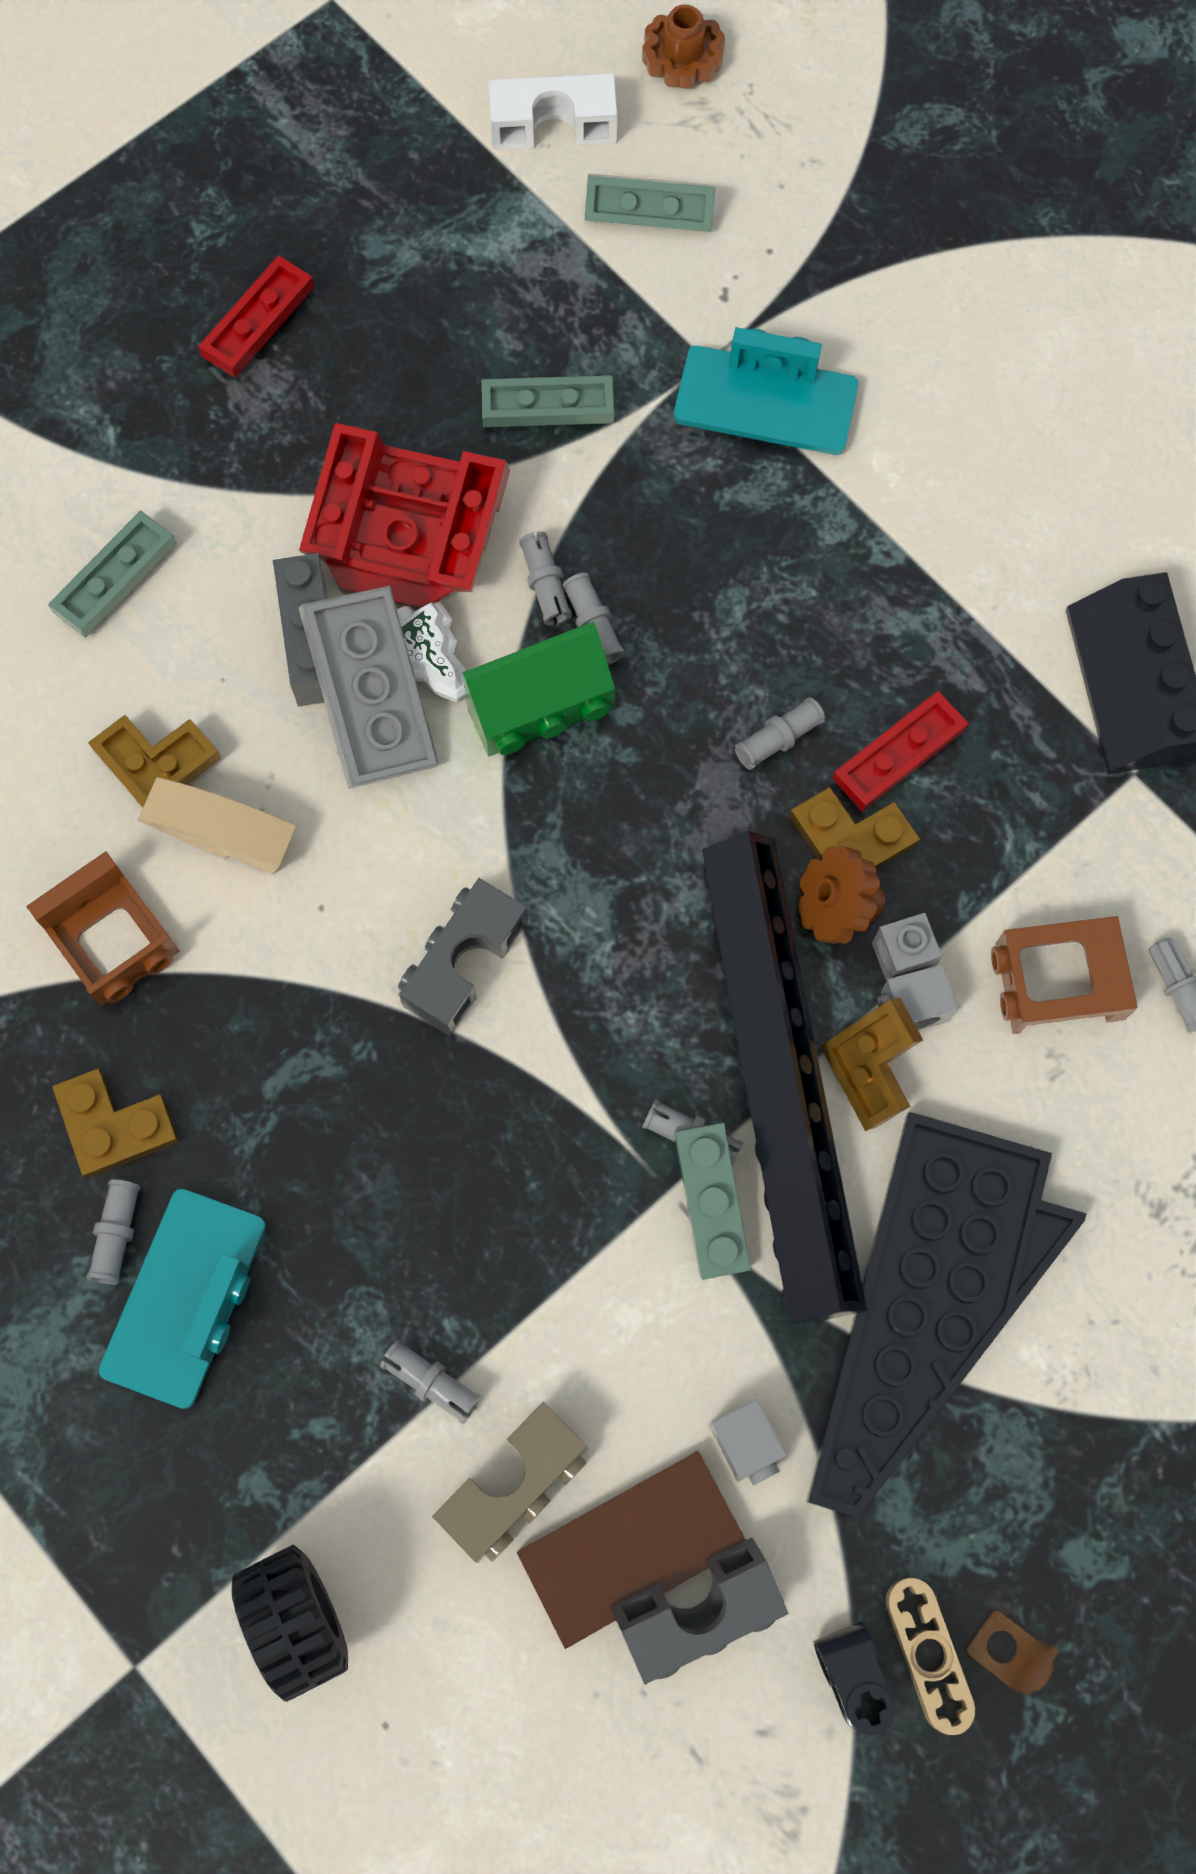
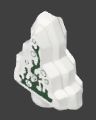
M441 602L429 603L416 612H413L409 606L398 608L397 613L416 682H424L434 694L459 703L466 697L462 672H465V667L455 656L458 642L450 631L453 624L452 618Z

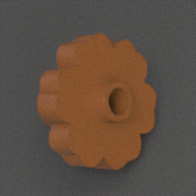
M687 4L678 5L670 11L668 16L657 15L652 23L646 26L644 44L642 46V62L647 67V71L651 76H664V82L667 86L689 89L694 86L696 79L702 82H709L721 70L725 35L720 30L717 21L704 20L702 13L696 7Z
M845 846L838 848L828 847L823 854L822 860H811L800 880V887L804 895L797 904L803 928L813 930L816 940L831 944H847L851 941L854 931L864 932L868 928L869 923L881 915L885 906V895L882 888L879 887L880 880L876 874L875 864L872 861L862 859V854L859 850Z

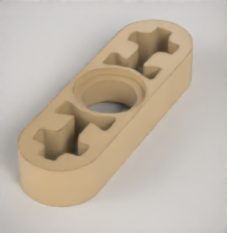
M915 1578L899 1579L889 1587L885 1604L928 1723L936 1730L947 1735L961 1734L974 1721L975 1704L935 1594L930 1586L922 1580ZM909 1587L912 1594H922L924 1603L917 1606L921 1622L926 1624L933 1620L935 1625L934 1630H920L909 1638L906 1635L905 1628H915L914 1620L910 1612L899 1611L897 1605L898 1602L904 1599L903 1589ZM926 1639L936 1640L944 1651L943 1663L934 1671H924L921 1669L915 1658L917 1646ZM951 1672L954 1682H944L945 1689L951 1699L955 1701L961 1700L962 1708L955 1712L957 1721L954 1723H950L944 1716L937 1717L936 1709L943 1705L940 1692L934 1686L927 1691L924 1685L925 1681L942 1680Z

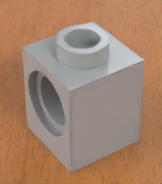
M925 913L879 927L872 942L886 981L890 978L937 966L942 958Z
M943 964L887 979L881 990L882 996H879L877 999L878 1007H880L890 999L901 998L918 1030L949 1022L958 1010Z
M758 1399L709 1425L737 1482L749 1477L752 1485H755L780 1472L776 1461L787 1455Z

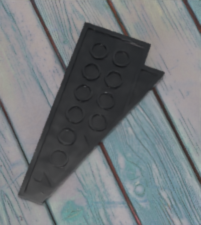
M913 1112L906 1114L862 1283L867 1311L854 1314L806 1503L854 1518H858L1084 1223L1087 1213L1041 1200L1052 1153Z

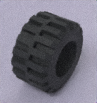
M291 1545L233 1574L232 1600L241 1631L261 1675L277 1696L283 1701L288 1702L347 1672L348 1649L341 1625L316 1569L304 1552L297 1546Z

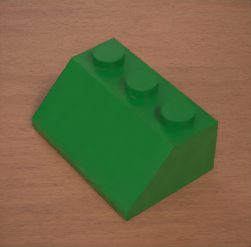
M594 622L462 672L468 712L488 757L498 753L500 755L512 754L520 750L528 741L541 736L543 738L555 737L563 733L569 725L584 719L587 722L598 720L615 707V687Z

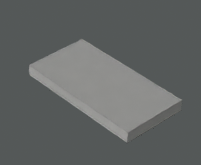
M390 586L302 604L298 609L348 789L439 766Z

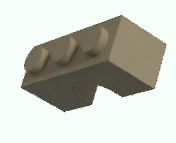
M544 1402L507 1438V1441L520 1453L525 1464V1475L519 1488L510 1495L494 1497L485 1493L473 1479L469 1478L432 1516L475 1563H478L484 1556L493 1562L514 1540L508 1531L522 1517L528 1523H531L551 1502L545 1495V1492L558 1479L567 1485L588 1463L581 1456L588 1449L587 1445Z

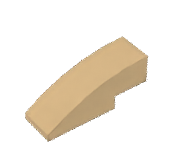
M156 777L137 820L223 859L230 856L271 875L280 867L296 828V825L235 800Z

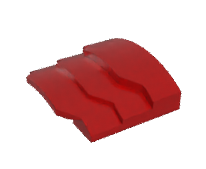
M335 423L299 551L305 555L318 553L320 560L326 562L342 590L358 593L390 586L395 604L420 609L429 603L439 602L452 591L472 592L483 551L487 547L495 514L499 512L510 474L508 463L506 460L463 451L459 462L386 446L378 432Z

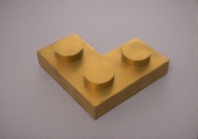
M123 715L88 742L96 755L142 808L156 777L187 785L221 759L219 751L191 719L187 720L155 746H152L128 717Z
M830 787L791 809L789 815L819 860H822L823 854L828 847L838 848L845 846L859 850L862 854V859L872 861L877 870L916 847L920 841V838L895 802L855 824Z
M901 998L890 999L820 1045L865 1131L880 1126L911 1107L888 1065L889 1062L924 1041Z
M99 1068L52 1086L81 1174L86 1179L180 1143L165 1099L161 1095L116 1111L104 1074Z

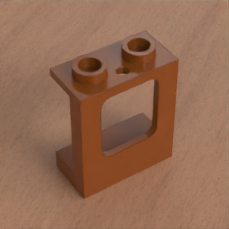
M107 851L26 906L83 982L87 992L101 1007L108 1002L115 1003L125 998L132 991L134 983L147 974L155 975L166 969L172 963L173 956L180 952ZM117 909L126 910L150 944L108 974L102 976L81 947L79 937L83 932Z
M1118 916L1007 929L1003 931L995 946L991 949L994 973L996 975L1001 974L1004 992L1000 994L1001 1013L1005 1021L1010 1020L1013 1034H1020L1029 1025L1105 1016L1106 1023L1123 1021L1138 1008ZM1069 942L1081 944L1085 951L1092 992L1085 996L1045 1001L1031 1000L1026 991L1020 951L1029 947Z

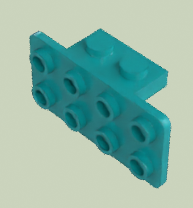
M735 327L731 352L699 345L692 346L688 350L673 418L680 425L840 455L845 450L859 382L852 375L817 369L822 348L821 343L811 342L803 337L790 338L770 334L757 328L744 329Z
M185 1189L176 1190L171 1197L99 1366V1375L107 1381L182 1409L191 1408L199 1394L214 1354H219L227 1341L230 1332V1325L227 1323L235 1304L240 1305L247 1292L250 1282V1276H247L266 1230L265 1221L259 1216Z

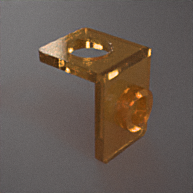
M996 1610L990 1613L967 1647V1654L1012 1690L1027 1696L1033 1690L1039 1691L1046 1684L1055 1668L1052 1662L1059 1652L1052 1645L1038 1642ZM1006 1631L1013 1636L1016 1642V1654L1007 1663H997L988 1654L987 1641L994 1632Z

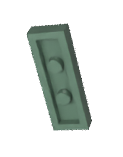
M589 173L585 220L711 232L715 185Z
M612 375L481 379L483 427L614 423Z
M140 510L48 604L52 613L86 638L177 545L174 535Z
M716 1122L674 1130L701 1279L751 1271L724 1123Z

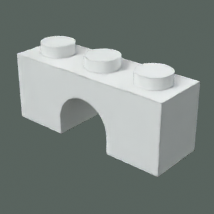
M614 73L488 80L493 150L534 148L535 129L542 122L551 119L562 120L572 127L575 134V146L617 144V106Z

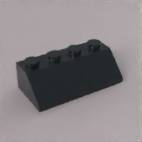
M1163 572L1124 578L1068 605L1065 611L1107 773L1115 774L1196 761V674L1168 573Z

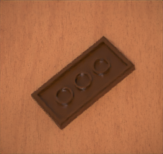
M699 1451L516 1553L564 1649H567L616 1621L610 1607L611 1605L656 1583L659 1584L664 1594L708 1569L705 1559L746 1539Z

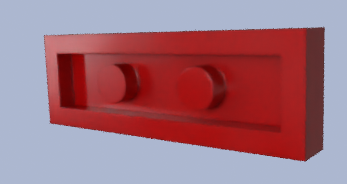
M278 255L198 346L201 356L236 378L315 287L313 277Z
M937 691L837 769L832 779L858 808L864 812L964 733L969 723Z

